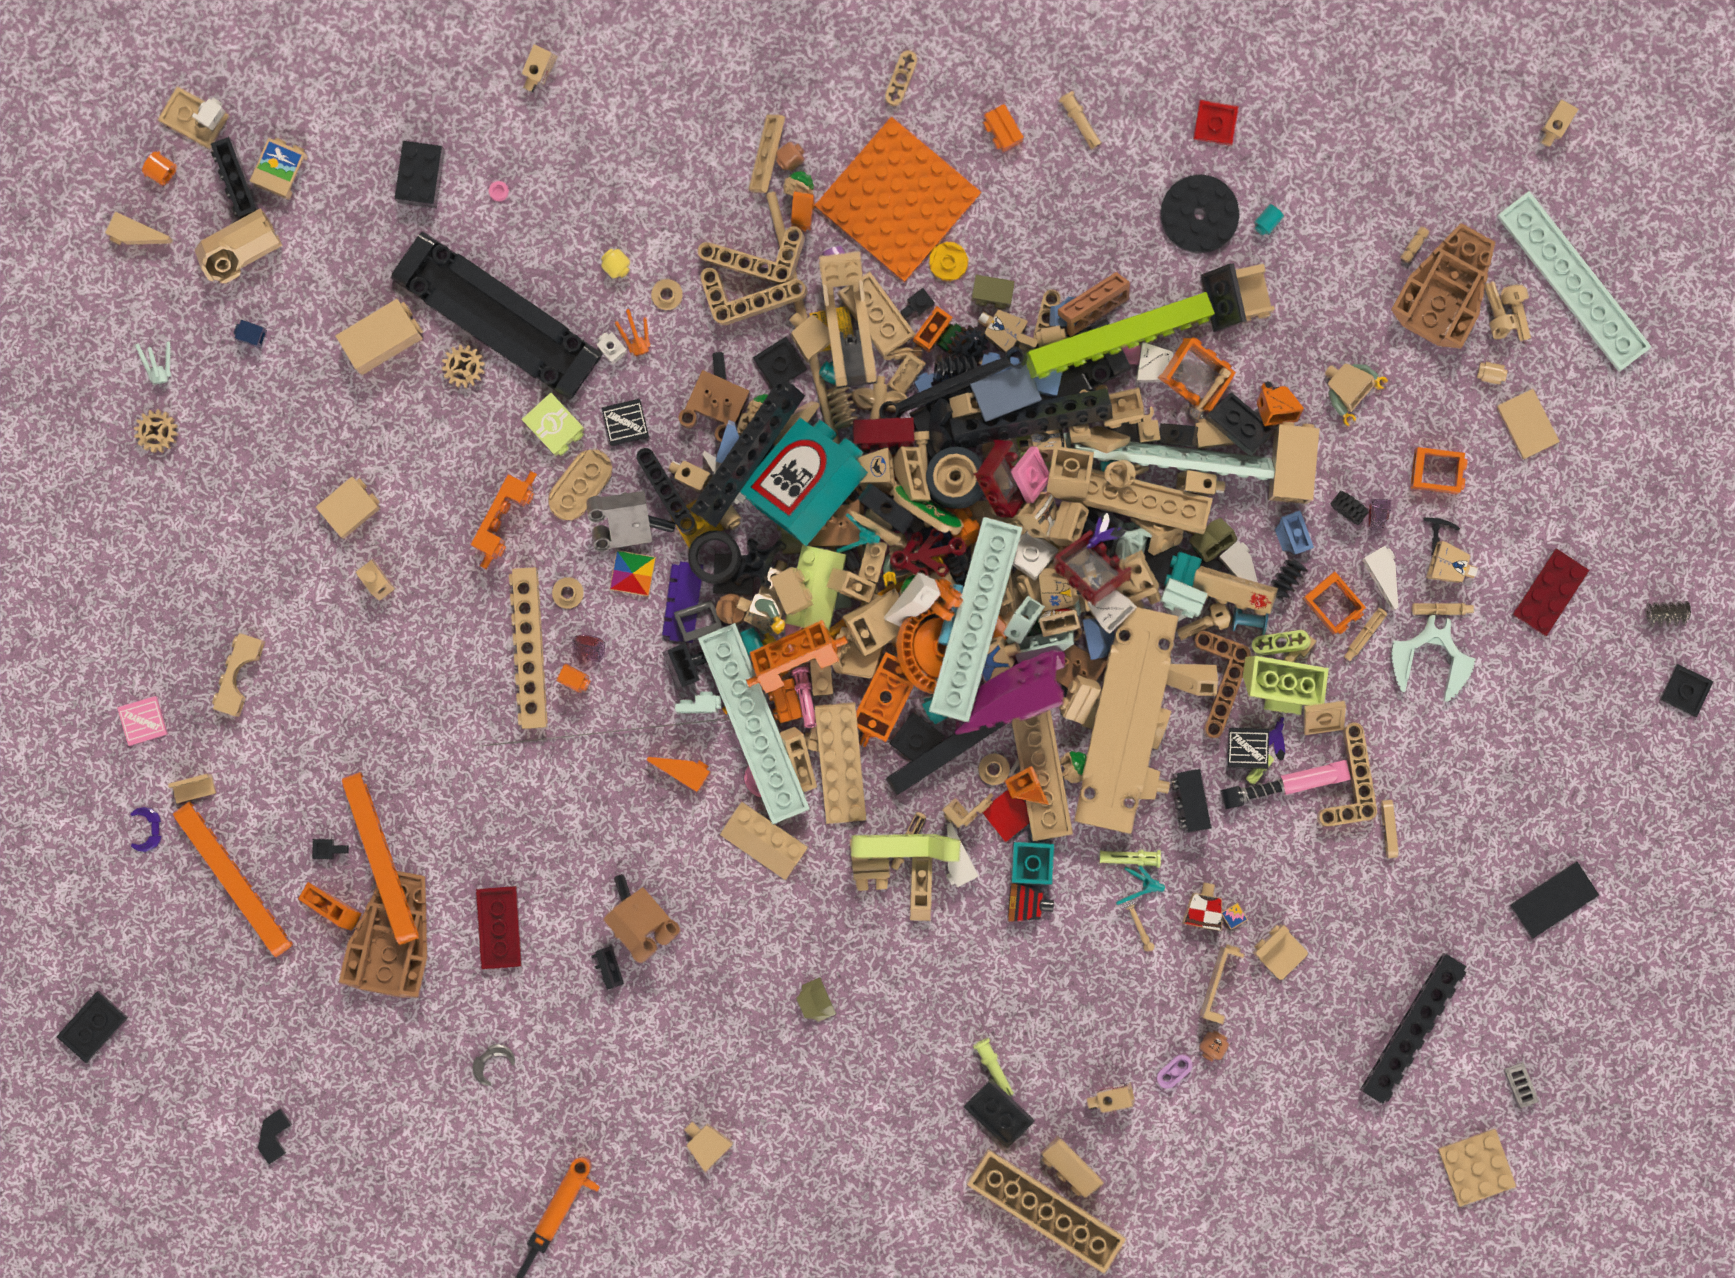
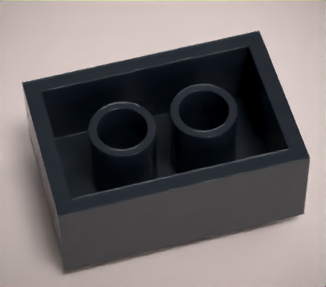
M410 141L402 142L394 197L398 204L437 209L445 150L442 146Z
M1201 769L1174 773L1173 778H1170L1172 790H1176L1177 798H1174L1176 810H1180L1181 817L1178 818L1179 829H1182L1184 833L1211 829Z

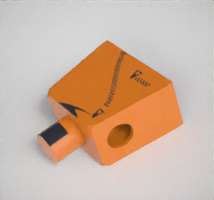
M1270 381L1261 385V393L1257 399V407L1264 426L1282 424V422H1298L1304 408L1286 386L1274 387Z

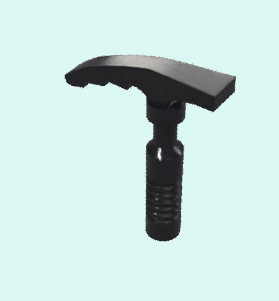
M1423 518V521L1434 524L1432 526V530H1434L1432 555L1437 542L1440 541L1438 537L1440 524L1454 528L1457 531L1460 530L1457 525L1444 519Z

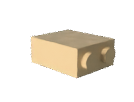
M353 476L316 506L317 510L343 539L381 509L377 505L380 502L373 493L369 495L366 492V484L360 478L356 480Z

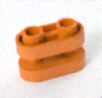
M944 578L935 579L940 595L930 608L941 618L951 621L955 614L951 608L952 606L960 607L963 602L962 594L951 587L952 584Z

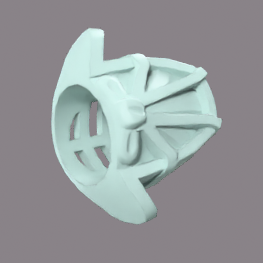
M1134 522L1123 523L1122 528L1130 527V529L1126 530V533L1118 540L1115 551L1120 560L1123 558L1125 560L1126 557L1142 550L1144 553L1148 537L1152 538V535Z

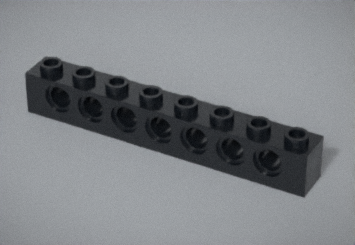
M779 378L690 511L716 528L806 395L793 384Z
M1104 388L1039 401L987 422L984 421L981 413L951 418L950 426L955 447L965 448L994 442L993 440H1006L1113 419L1112 404L1108 390Z
M1442 953L1361 1086L1360 1091L1381 1104L1391 1099L1393 1095L1392 1089L1395 1084L1398 1085L1404 1077L1402 1073L1406 1067L1409 1068L1414 1060L1413 1054L1416 1049L1418 1051L1421 1049L1425 1042L1423 1040L1426 1033H1430L1435 1026L1433 1021L1437 1015L1440 1016L1445 1010L1446 1006L1444 1003L1447 998H1452L1456 991L1455 985L1465 977L1466 965L1448 954ZM1445 972L1450 974V981L1448 983H1443L1441 979ZM1437 989L1440 992V997L1434 1001L1431 998V993ZM1427 1006L1430 1013L1427 1017L1423 1018L1420 1012L1423 1007ZM1413 1024L1419 1026V1032L1415 1035H1412L1410 1032V1027ZM1403 1041H1407L1409 1044V1048L1405 1052L1400 1050V1044ZM1393 1058L1398 1060V1066L1395 1069L1389 1067V1062ZM1381 1076L1388 1078L1385 1086L1379 1085V1078Z

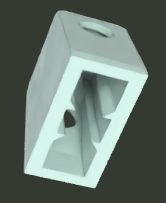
M1027 596L1004 631V635L1007 636V643L1017 642L1021 644L1045 606Z

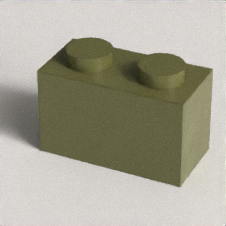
M976 275L971 301H975V305L978 306L993 304L996 309L1006 310V307L1011 306L1015 281Z

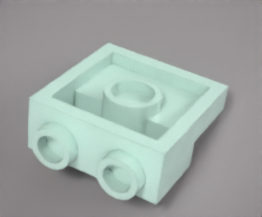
M700 692V696H695V704H693L692 700H680V704H675V712L718 713V709H721V697L713 695L712 692Z

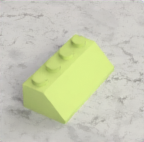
M802 545L797 569L804 575L805 581L803 582L805 587L812 593L813 599L811 601L813 605L794 615L786 614V624L805 628L823 620L828 631L830 630L838 592L826 586L833 568L844 569L847 555Z
M1259 656L1245 657L1243 679L1248 696L1306 706L1324 704L1329 668Z

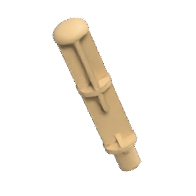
M1413 603L1411 611L1413 615H1465V613H1474V605H1465V603Z
M1377 608L1376 612L1348 647V652L1344 656L1345 659L1351 661L1355 655L1359 654L1387 616L1385 610Z
M916 812L905 834H914L922 818L924 820L917 832L918 834L926 816L921 812ZM918 816V819H917V821H916V823H915V825H914L912 831L910 832L909 829H910V827H911V825H912V823H913L915 817ZM893 857L894 861L891 867L898 870L905 861L904 858Z

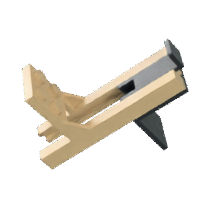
M860 251L821 256L819 266L836 387L838 389L876 384V370L865 303ZM853 285L859 330L855 331V337H852V334L847 335V338H844V333L839 332L833 287Z

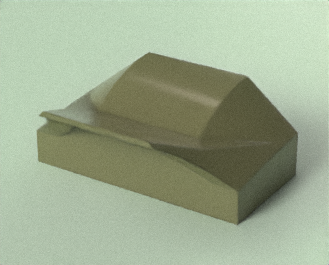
M820 977L802 985V990L796 999L804 1018L815 1019L817 1022L836 1015Z

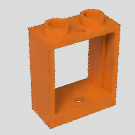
M1417 447L1414 450L1410 488L1450 494L1461 493V490H1464L1465 487L1463 470L1467 469L1468 463L1465 453ZM1425 455L1457 459L1454 486L1422 482Z
M1335 571L1302 598L1333 635L1337 632L1342 634L1349 628L1347 624L1351 620L1356 622L1364 615L1362 611L1366 608ZM1333 583L1337 585L1356 608L1336 626L1332 624L1313 601Z

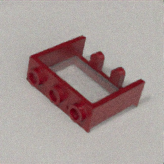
M993 440L995 443L994 447L978 472L974 473V476L996 516L1014 518L1025 500L1011 473L1015 467L1012 466L1011 462H1015L1018 455L1014 452H1008L1013 445L1012 441Z
M1090 530L1054 556V570L1058 575H1062L1072 588H1076L1084 600L1096 606V603L1126 581H1130L1132 568L1128 566L1122 570L1120 568V559L1117 556L1110 559L1106 555L1107 548L1103 543L1088 549V541L1093 538V532Z

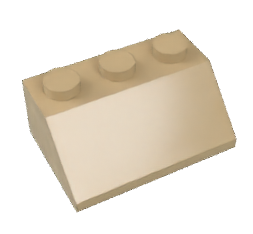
M1059 1136L1041 1152L1044 1156L1042 1161L1049 1168L1053 1165L1058 1170L1056 1175L1063 1182L1068 1180L1072 1184L1070 1189L1078 1197L1082 1194L1086 1198L1104 1183Z

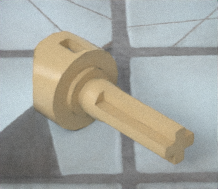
M1495 282L1486 283L1485 290L1495 318L1489 323V327L1494 339H1504L1512 329H1519L1514 314L1506 315Z
M1516 284L1503 288L1501 299L1503 305H1511L1512 312L1519 326V329H1517L1519 341L1531 338L1522 304L1525 299L1529 298L1526 287Z
M1119 460L1110 463L1106 467L1105 479L1115 487L1122 488L1131 485L1134 482L1135 476L1148 471L1149 467L1141 466L1137 463L1132 464L1127 460Z
M1219 602L1209 606L1211 615H1207L1177 629L1176 631L1181 641L1213 625L1218 626L1220 630L1229 627L1233 618L1228 607Z

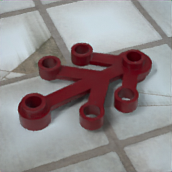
M933 528L925 542L922 534L915 532L911 535V540L902 551H895L891 555L890 564L895 570L907 569L915 575L925 573L929 577V573L925 568H918L911 563L920 561L935 570L939 577H946L949 573L947 566L931 558L950 553L961 555L966 551V544L962 538L955 537L950 541L949 545L931 549L935 542L943 539V532ZM935 533H940L939 536L934 537ZM916 537H920L919 541H914ZM922 545L918 552L911 554L915 546ZM945 568L944 572L939 573L940 569Z

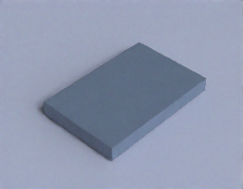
M1027 365L1020 369L1011 368L970 384L985 422L1041 401Z

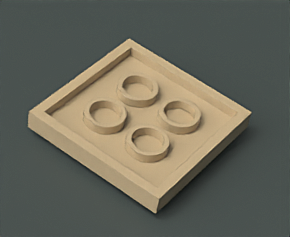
M1495 1128L1438 1148L1459 1207L1516 1187Z

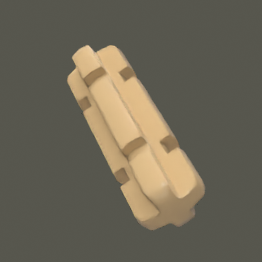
M1425 227L1419 228L1416 233L1417 235L1413 237L1401 255V259L1404 262L1410 263L1414 257L1413 254H1416L1424 242L1423 239L1428 236L1429 230Z
M913 347V349L897 348L883 358L884 360H892V358H895V360L905 359L909 352L921 358L922 349L921 347Z

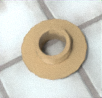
M663 279L657 282L651 292L654 304L663 310L676 308L683 297L680 285L670 279ZM664 289H670L673 293L672 297L668 300L661 297V292Z
M565 577L555 583L552 589V597L558 606L571 609L582 601L584 590L578 580ZM565 587H570L574 591L573 596L569 599L564 598L562 595V590Z
M988 754L979 764V775L987 784H1001L1009 776V763L1000 754ZM992 763H996L1000 767V771L996 775H991L988 772V768Z

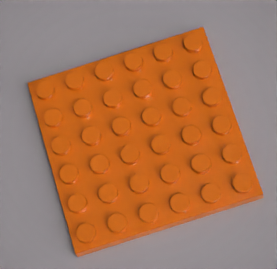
M891 116L817 201L815 207L905 282L980 196L981 191Z

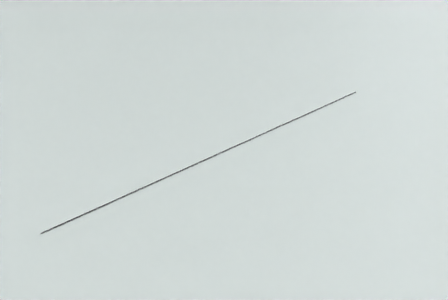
M924 696V697L908 698L907 700H910V699H919V698H927V697L929 698V697H933V696ZM730 718L717 719V720L715 719V720L697 721V722H688V723H680V724L661 725V726H651V727H643V728H635V729L633 728V729L616 730V731H606V732H598V733H588V734L570 735V736H561V737H551V738H543V739L524 740V741H516V742H506V743H498V744H488V745H481V746L501 745V744L519 743V742L537 741V740H546V739H556V738H564V737H572V736L574 737V736H583V735L601 734V733L619 732V731H628V730H638V729H646V728H654V727L656 728V727H664V726H673V725H683V724H691V723H701V722L728 720V719H730Z

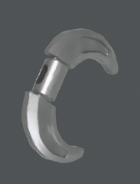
M493 1044L487 1047L489 1050L475 1058L472 1067L473 1074L478 1082L491 1086V1082L484 1077L483 1070L484 1063L493 1055L505 1056L510 1060L511 1065H515L514 1054L505 1045Z

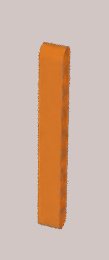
M358 772L342 778V784L397 943L401 945L419 938L370 792L367 784L363 782L362 777L364 776L362 772Z
M189 801L173 813L174 818L269 951L277 958L293 946L292 941H288L286 938L287 934L280 925L275 923L274 916L269 909H265L263 906L264 902L257 893L252 891L251 884L245 876L242 877L239 872L241 870L233 860H230L226 849L222 844L219 845L213 831L207 828L204 824L205 820L199 812L194 810V805Z

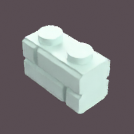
M1170 578L1160 602L1164 603V608L1172 611L1175 608L1182 611V615L1193 619V616H1199L1208 593Z

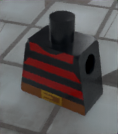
M1011 883L1007 921L1041 919V911L1053 912L1054 900L1043 899V891Z

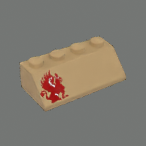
M1203 566L1196 570L1193 588L1208 593L1206 598L1208 596L1214 597L1216 602L1222 604L1231 602L1235 604L1236 608L1246 610L1247 607L1255 609L1254 613L1260 615L1271 613L1278 588Z

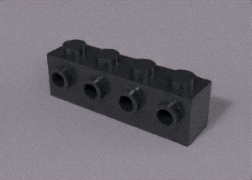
M230 137L210 143L213 149L211 151L212 158L215 163H218L220 168L218 174L227 186L224 188L228 199L232 200L234 205L231 206L235 217L242 219L258 210L259 207L235 143Z

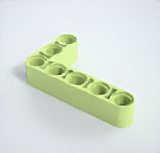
M938 834L853 835L851 838V857L929 856L943 861H960L961 840Z

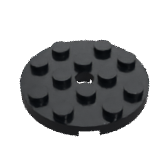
M1202 174L1184 177L1173 184L1165 194L1160 209L1161 225L1168 239L1178 248L1196 254L1210 253L1224 246L1234 235L1240 216L1237 198L1229 186L1213 176ZM1196 209L1205 211L1203 219L1195 217L1194 212Z

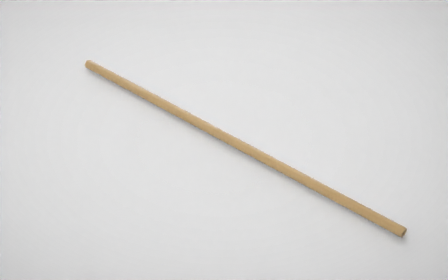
M770 192L766 196L780 247L785 227L776 192ZM791 251L786 252L784 260H791ZM796 270L792 280L798 279ZM796 285L793 288L794 294L801 293L800 285ZM803 299L794 302L796 313L798 312L806 320L808 316ZM816 355L809 363L824 422L837 433L833 441L839 445L838 432L834 427L835 422L832 420L833 414H831V406L828 404L830 401L826 397L825 382L822 376L819 375L821 367L818 355ZM866 544L864 546H857L860 562L862 561ZM877 584L873 592L875 594L878 593Z

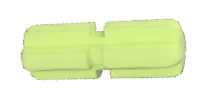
M1269 755L1268 767L1274 761V758L1271 755ZM1252 769L1246 780L1252 785L1256 784L1263 775L1262 772L1267 769Z

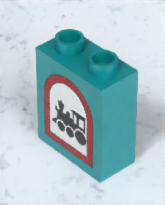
M799 418L752 473L740 493L756 509L807 546L868 472L857 461L863 452L851 441L844 438L838 445L833 441L837 433L826 423L818 420L814 426H811L802 418Z

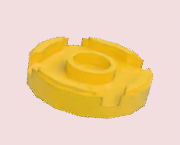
M944 242L933 248L929 258L931 272L942 281H954L963 276L968 267V256L963 247L955 242Z

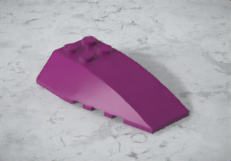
M1057 650L1041 653L1037 657L1022 661L984 683L977 690L969 722L956 719L955 733L958 735L976 731L983 725H986L988 728L994 727L997 722L1001 721L1007 724L1011 723L1015 718L1025 720L1063 705V691L1056 682V670L1065 667V653Z

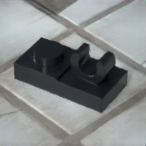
M612 946L595 951L596 954H593L591 957L592 959H598L599 965L594 967L595 969L601 968L602 979L606 989L624 984Z

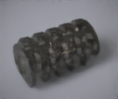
M1677 601L1676 604L1674 602H1669L1668 604L1661 602L1660 605L1657 602H1654L1652 605L1647 603L1645 608L1646 618L1651 628H1654L1655 622L1658 623L1659 627H1662L1663 621L1666 622L1667 627H1670L1671 621L1674 622L1675 627L1679 625V621L1682 622L1683 626H1686L1687 620L1691 616V606L1689 601L1684 603Z

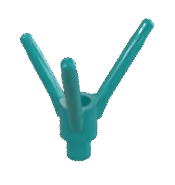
M847 513L846 517L861 531L859 534L860 540L837 549V553L866 543H878L880 537L875 532L863 527Z
M1139 866V870L1144 876L1125 867L1124 869L1143 881V890L1117 901L1116 905L1151 893V891L1163 892L1165 885L1159 883L1158 880H1154L1142 866Z

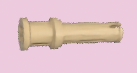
M1071 91L1062 96L1058 101L1064 105L1068 112L1067 116L1073 118L1092 150L1102 142L1085 117L1083 106L1079 105L1074 97V91Z

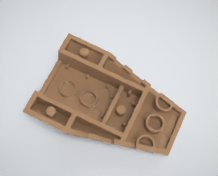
M1460 223L1408 277L1391 308V311L1401 325L1437 346L1461 349L1480 314V305L1484 296V287L1488 278L1495 241Z
M397 871L419 938L401 945L397 943L377 886L370 902H368L364 914L356 925L352 937H350L347 943L338 982L364 991L401 998H418L427 962L426 878L422 875Z

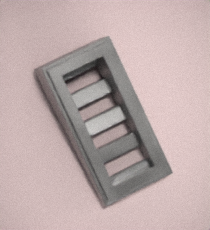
M1523 1062L1504 1069L1518 1108L1539 1102ZM1522 1071L1520 1075L1514 1077L1511 1075V1073ZM1522 1078L1525 1079V1082L1516 1085L1514 1083V1081L1520 1080ZM1525 1086L1528 1087L1527 1090L1522 1092H1518L1517 1090ZM1530 1094V1098L1521 1100V1097Z

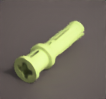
M1143 849L1138 850V852L1100 850V863L1138 864V866L1142 867L1148 865L1160 868L1161 850H1157V852H1144Z
M986 1038L974 1044L973 1048L977 1049L982 1059L981 1063L987 1066L994 1082L1009 1096L1013 1095L1014 1092L997 1061L998 1055L994 1053L989 1043L990 1039Z

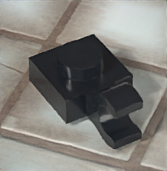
M921 288L907 299L910 305L900 312L904 319L914 312L920 316L932 307L935 302L925 289Z
M313 839L312 859H334V853H349V845H334V839Z

